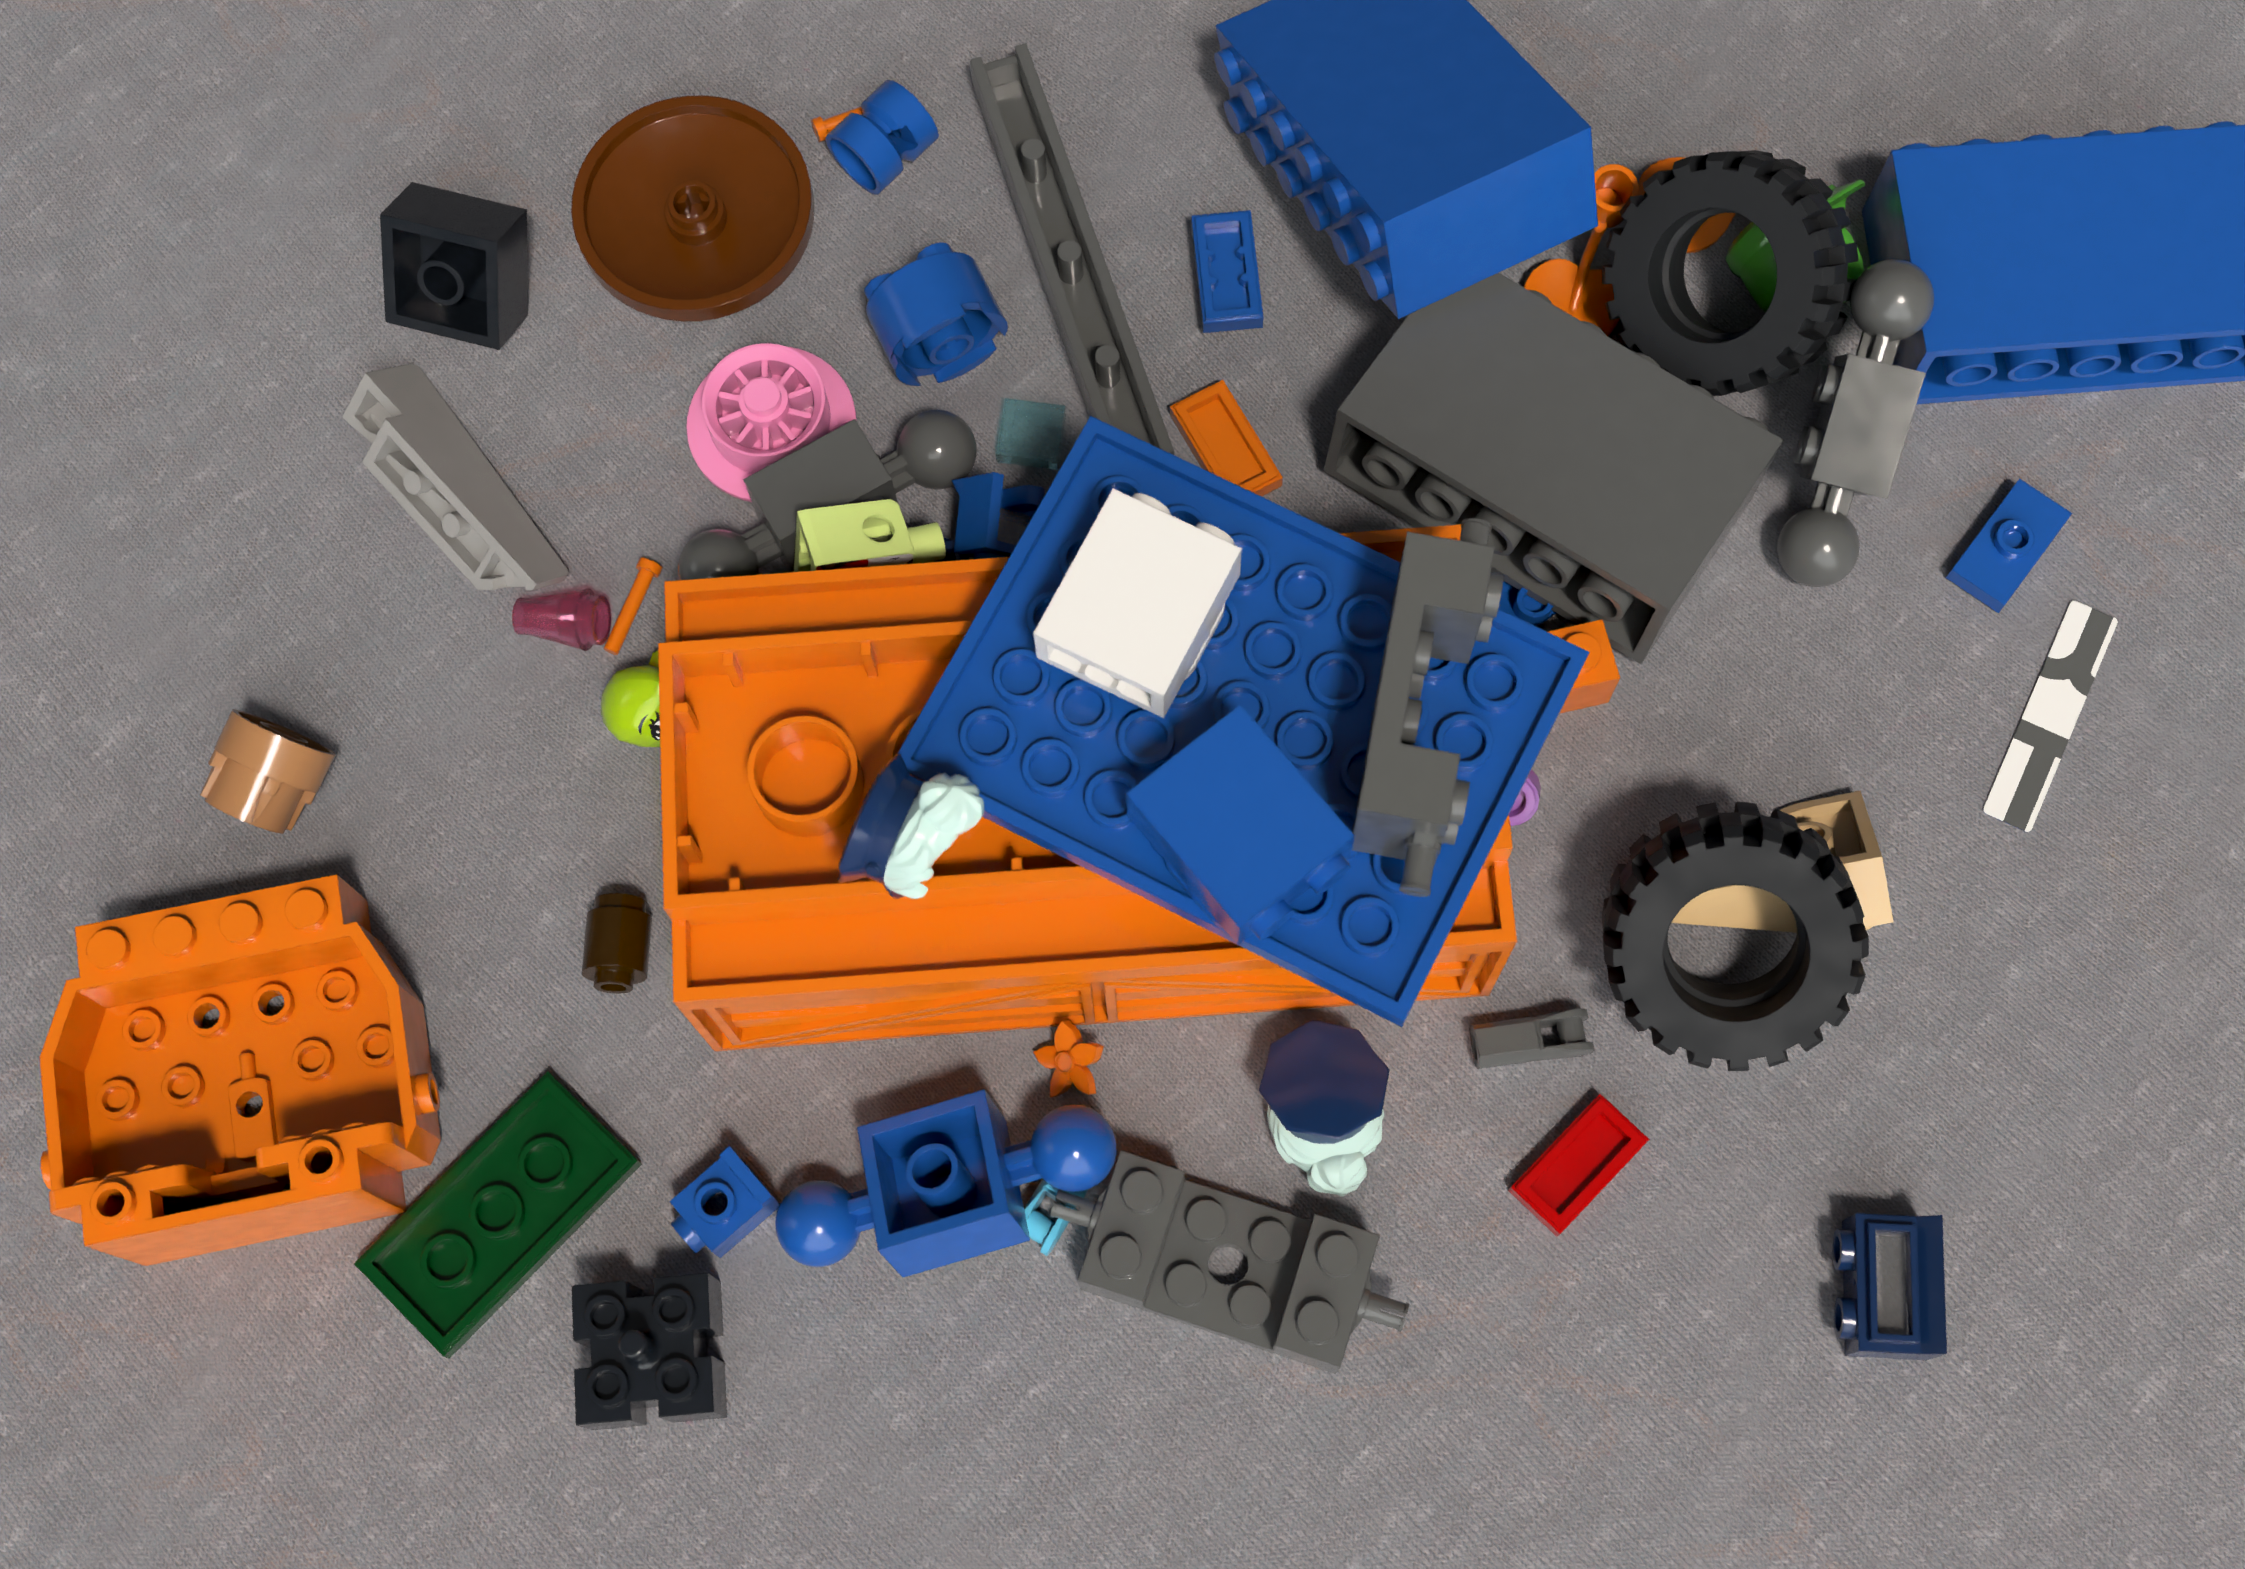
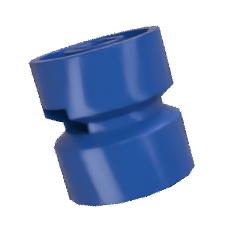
M886 80L861 104L862 115L850 113L826 136L827 146L841 168L863 189L877 195L904 170L902 160L914 162L939 137L938 129L925 107L911 92L893 80Z

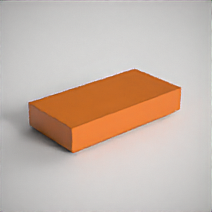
M1224 380L1170 406V417L1202 469L1261 497L1282 486V475Z

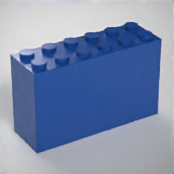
M1271 0L1215 25L1220 51L1214 54V60L1221 79L1228 86L1230 99L1224 101V109L1231 127L1237 134L1244 132L1247 135L1259 162L1263 166L1270 164L1275 169L1286 195L1289 198L1298 197L1304 205L1306 215L1313 228L1318 232L1323 229L1331 237L1334 249L1341 262L1346 266L1350 264L1355 266L1360 272L1363 285L1369 296L1374 301L1382 299L1397 319L1598 226L1591 126L1467 0Z
M2223 121L2213 123L2204 128L2175 130L2171 126H2157L2144 132L2114 134L2109 130H2098L2081 137L2053 138L2050 135L2040 134L2027 137L2021 141L1992 143L1987 139H1974L1961 145L1940 147L1915 143L1906 145L1898 150H1891L1862 209V217L1870 265L1887 259L1905 260L1921 268L1933 286L1934 307L1929 320L1916 334L1907 339L1900 340L1893 365L1926 373L1917 404L2245 381V125H2236L2233 122Z

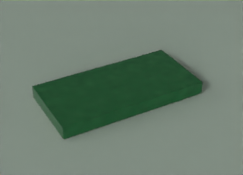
M547 1072L354 1265L443 1357L450 1359L642 1164L557 1079Z

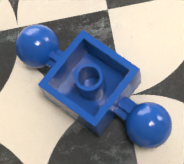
M985 1089L857 1127L867 1188L849 1193L842 1186L824 1180H814L800 1184L784 1197L778 1208L775 1221L776 1234L781 1247L792 1259L810 1267H825L845 1258L855 1247L860 1232L874 1228L878 1251L902 1278L1030 1241V1235L1019 1185L1043 1179L1052 1187L1066 1192H1080L1093 1188L1106 1178L1114 1165L1117 1154L1115 1134L1108 1121L1097 1111L1082 1105H1066L1046 1114L1037 1124L1031 1140L1011 1146L1007 1122Z

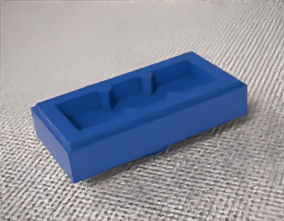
M1251 210L1191 216L1203 333L1263 328L1264 317Z
M2019 478L1946 578L1999 613L2072 513Z

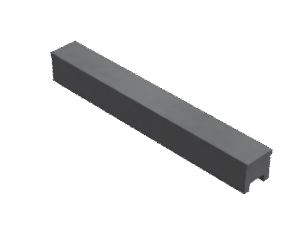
M1027 44L1015 46L1016 55L986 64L983 63L981 57L971 59L973 90L1089 417L1092 416L1174 455L1173 446Z

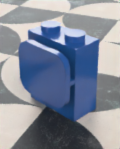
M1241 704L1126 793L1127 815L1164 857L1169 872L1214 925L1225 930L1237 945L1241 944L1253 933L1260 940L1270 936L1293 915L1294 910L1289 906L1293 901L1310 888L1316 894L1323 893L1339 881L1351 867L1346 859L1351 856L1355 835Z

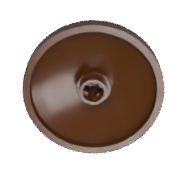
M705 95L682 96L658 101L630 113L607 130L594 144L582 163L574 184L571 206L572 224L576 240L588 267L599 283L612 296L625 305L653 317L673 321H704L729 316L745 310L770 295L788 278L801 260L812 233L814 196L808 170L799 149L785 130L764 113L735 100Z

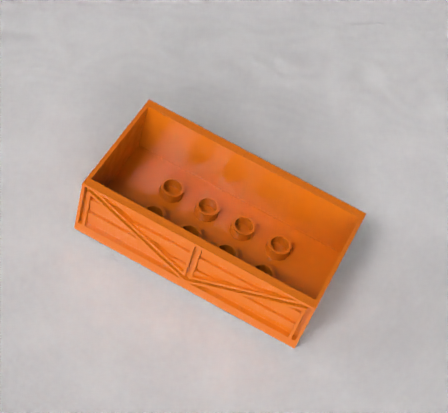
M1460 524L1339 534L1401 562L1407 532L1460 541L1462 528ZM1009 557L664 581L666 642L658 643L664 911L672 920L673 1002L714 1051L1058 1027L1063 1020H1069L1074 1025L1353 1006L1357 1004L984 817L980 819L976 826L960 834L952 845L936 859L931 866L934 871L932 878L920 882L928 887V892L922 898L910 899L903 896L895 899L890 896L883 884L869 877L839 883L837 880L840 872L839 861L854 820L868 791L881 769L899 752ZM1509 815L1415 1001L1489 996L1515 947L1517 936L1508 858L1513 850Z

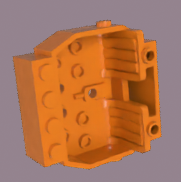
M338 874L75 927L80 978L66 980L39 1057L48 1148L41 1155V1173L45 1185L51 1190L48 1192L50 1214L82 1224L85 1247L143 1266H149L401 1214L407 1211L402 1171L431 1165L441 1141L437 1113L440 1108L438 1086L432 1073L424 1006L383 943L372 935L367 900ZM276 996H283L284 1006L282 1010L275 1015L268 1016L266 1009L269 1001ZM212 1009H218V1022L213 1027L204 1029L202 1021L205 1014ZM261 1096L262 1108L260 1112L253 1117H247L245 1114L247 1102L253 1097ZM286 1184H290L291 1190L284 1191ZM213 1199L238 1200L164 1216V1209Z

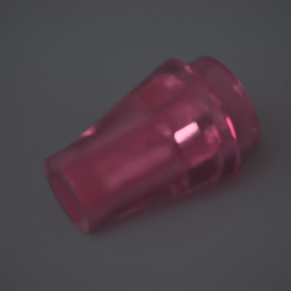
M589 588L536 598H518L512 611V624L518 635H531L587 651L593 645H603L606 642L611 628V609L605 596L595 595Z

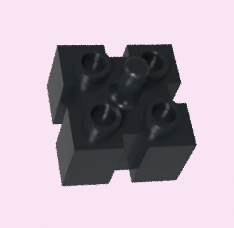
M709 1273L653 1278L654 1295L642 1296L641 1289L628 1281L571 1286L573 1341L591 1348V1367L574 1369L576 1426L590 1430L647 1425L646 1408L658 1407L659 1418L673 1423L727 1418L725 1363L707 1354V1337L723 1336L721 1282Z

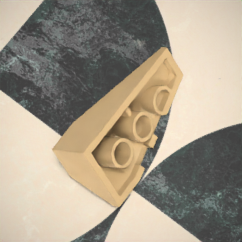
M1861 791L1800 802L1780 809V811L1795 817L1799 829L1803 831L1809 828L1814 829L1826 840L1833 856H1839L1850 876L1865 915L1863 923L1866 930L1873 926L1893 923L1883 858ZM1744 885L1723 886L1704 892L1688 902L1672 921V923L1797 933L1795 917L1784 900L1766 890Z

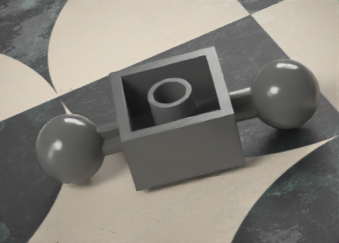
M1887 259L1877 262L1864 270L1857 278L1850 295L1852 317L1857 326L1862 330L1856 355L1844 354L1835 356L1833 364L1821 366L1815 383L1812 402L1821 404L1815 427L1804 426L1795 451L1794 462L1803 465L1800 477L1817 481V486L1810 508L1798 512L1786 522L1777 542V554L1782 568L1793 580L1805 586H1830L1841 581L1851 572L1857 562L1860 550L1857 531L1852 522L1847 518L1854 493L1856 491L1888 499L1926 374L1925 372L1893 365L1900 340L1907 339L1921 330L1929 320L1934 307V290L1930 279L1921 268L1905 260Z
M928 410L913 417L904 426L899 436L897 451L879 459L856 420L854 419L743 479L761 525L741 536L724 529H711L694 536L685 545L678 561L679 580L759 575V568L779 557L788 573L794 572L797 511L892 499L897 502L896 493L914 483L935 490L953 487L952 480L966 478L975 464L977 444L971 428L962 418L949 411Z

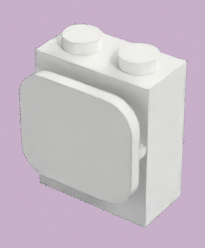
M1112 489L1033 633L1037 658L1164 718L1183 681L1195 670L1223 617L1225 602L1240 576L1242 548L1234 545L1233 539L1226 532L1213 525L1198 523L1195 527L1171 516L1169 509L1153 497L1141 493H1135L1130 497L1118 490Z

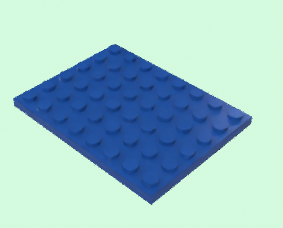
M1090 416L897 754H901L909 775L923 782L929 781L939 773H946L950 777L954 775L967 777L980 790V797L984 801L982 817L1235 943L1225 930L1214 925L1169 872L1164 857L1127 815L1126 793L1241 704L1352 832L1394 591L1401 562ZM1112 489L1118 490L1130 497L1135 493L1153 497L1169 509L1171 516L1195 527L1198 523L1213 525L1226 532L1233 539L1234 545L1242 548L1240 576L1225 602L1223 617L1195 670L1183 681L1164 718L1042 661L1036 656L1033 633ZM1498 609L1496 618H1493L1488 643L1475 641L1468 664L1430 658L1420 699L1409 697V699L1422 701L1419 726L1413 746L1460 754L1456 779L1470 781L1463 823L1459 825L1455 845L1442 843L1440 854H1438L1433 868L1430 896L1417 897L1399 891L1405 860L1352 850L1351 856L1346 859L1351 867L1339 881L1321 894H1316L1312 888L1308 889L1289 905L1294 910V913L1278 930L1263 940H1260L1253 933L1239 946L1402 1027L1589 655V651Z

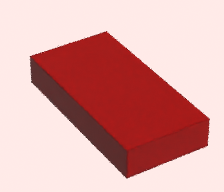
M1599 1094L1508 1191L1558 1237L1650 1139L1605 1097Z

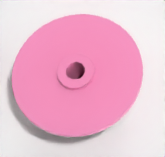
M761 343L749 345L730 353L704 378L689 406L686 428L689 448L704 476L713 485L730 496L752 502L743 479L854 419L857 422L849 388L831 365L818 356L801 349L779 344Z

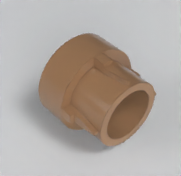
M232 709L208 762L212 768L200 796L205 797V801L211 806L232 817L256 827L283 834L286 829L292 830L305 803L311 805L336 754L320 743L291 729L259 716Z

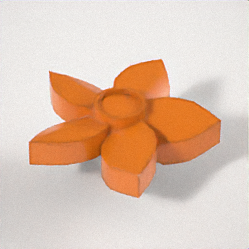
M1069 1020L1061 1021L1055 1032L1054 1045L1045 1046L1033 1052L1042 1066L1048 1069L1056 1068L1050 1082V1098L1067 1092L1072 1083L1079 1091L1085 1094H1096L1094 1077L1086 1066L1093 1065L1100 1060L1104 1046L1093 1042L1083 1043L1080 1031Z

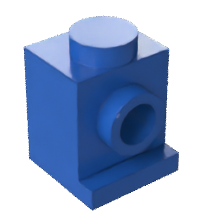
M730 1146L719 1154L721 1158L669 1201L680 1214L671 1222V1225L696 1254L707 1246L712 1253L722 1258L780 1206L776 1198ZM716 1193L726 1194L728 1204L725 1211L717 1216L708 1215L705 1209L706 1202Z

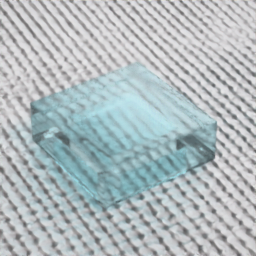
M1005 398L996 450L997 462L1057 470L1066 418L1065 405Z

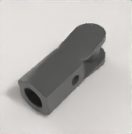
M1569 1009L1526 1018L1471 1025L1470 1040L1476 1068L1482 1069L1541 1060L1574 1058L1593 1053L1595 1051L1593 1042H1586L1583 1021L1588 1019L1587 1009ZM1557 1026L1560 1045L1544 1047L1541 1028Z

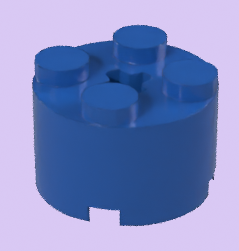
M940 242L926 247L918 254L916 261L907 264L893 274L887 273L875 277L866 285L864 290L868 299L866 306L867 317L897 378L907 385L921 386L917 376L934 374L937 382L941 383L971 371L995 352L997 348L992 339L998 331L1005 337L1008 330L1007 321L976 261L967 254L953 252L948 243Z

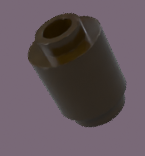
M622 893L599 895L595 898L594 909L587 913L582 976L594 981V988L598 991L614 994L628 993L633 990L634 984L644 982L647 979L652 917L646 913L647 902L638 896Z

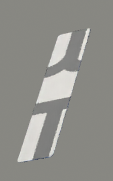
M2070 602L1984 805L1983 811L1985 814L2025 832L2032 830L2118 621L2116 618L2080 602Z

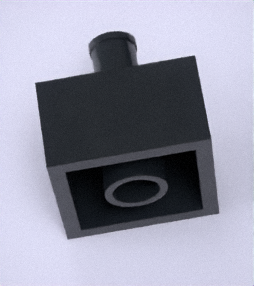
M411 182L380 214L385 322L500 350L528 316L527 209Z

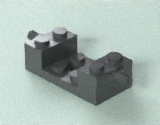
M1478 518L1462 520L1460 541L1407 532L1394 591L1352 833L1355 835L1352 850L1405 860L1399 891L1411 896H1430L1433 868L1438 854H1440L1442 843L1455 845L1458 828L1463 823L1468 800L1470 781L1456 779L1460 754L1413 746L1416 741L1422 701L1409 699V697L1420 699L1430 658L1468 664L1475 641L1488 643L1493 618H1496L1499 608L1504 575L1491 573L1495 547L1488 546L1487 544L1492 525Z
M1120 1151L1110 1185L1100 1195L1097 1202L1062 1190H1058L1055 1197L1056 1203H1053L1050 1217H1057L1088 1228L1089 1248L1078 1278L1081 1290L1334 1374L1340 1369L1349 1337L1362 1321V1318L1397 1329L1399 1332L1403 1329L1406 1318L1381 1311L1380 1309L1405 1317L1410 1303H1403L1370 1292L1372 1288L1370 1268L1380 1238L1378 1234L1317 1214L1310 1221L1185 1180V1171L1124 1151ZM1059 1204H1063V1205H1066V1206H1069V1207L1078 1209L1079 1211L1074 1210V1209H1071V1208H1068V1207H1065V1206H1062V1205H1059ZM1221 1248H1234L1240 1251L1247 1261L1248 1270L1246 1275L1235 1284L1219 1283L1209 1272V1259L1215 1251Z

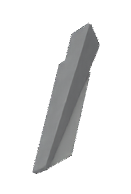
M408 364L366 372L342 416L349 425L372 443L362 463L477 590L525 587L526 590L533 591L562 582L569 573L568 569L422 369L415 364Z

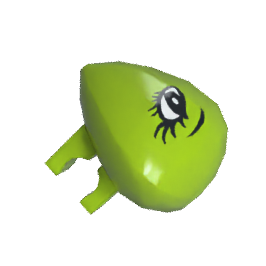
M658 651L652 653L649 665L629 667L616 671L602 692L601 717L603 723L619 741L639 747H660Z

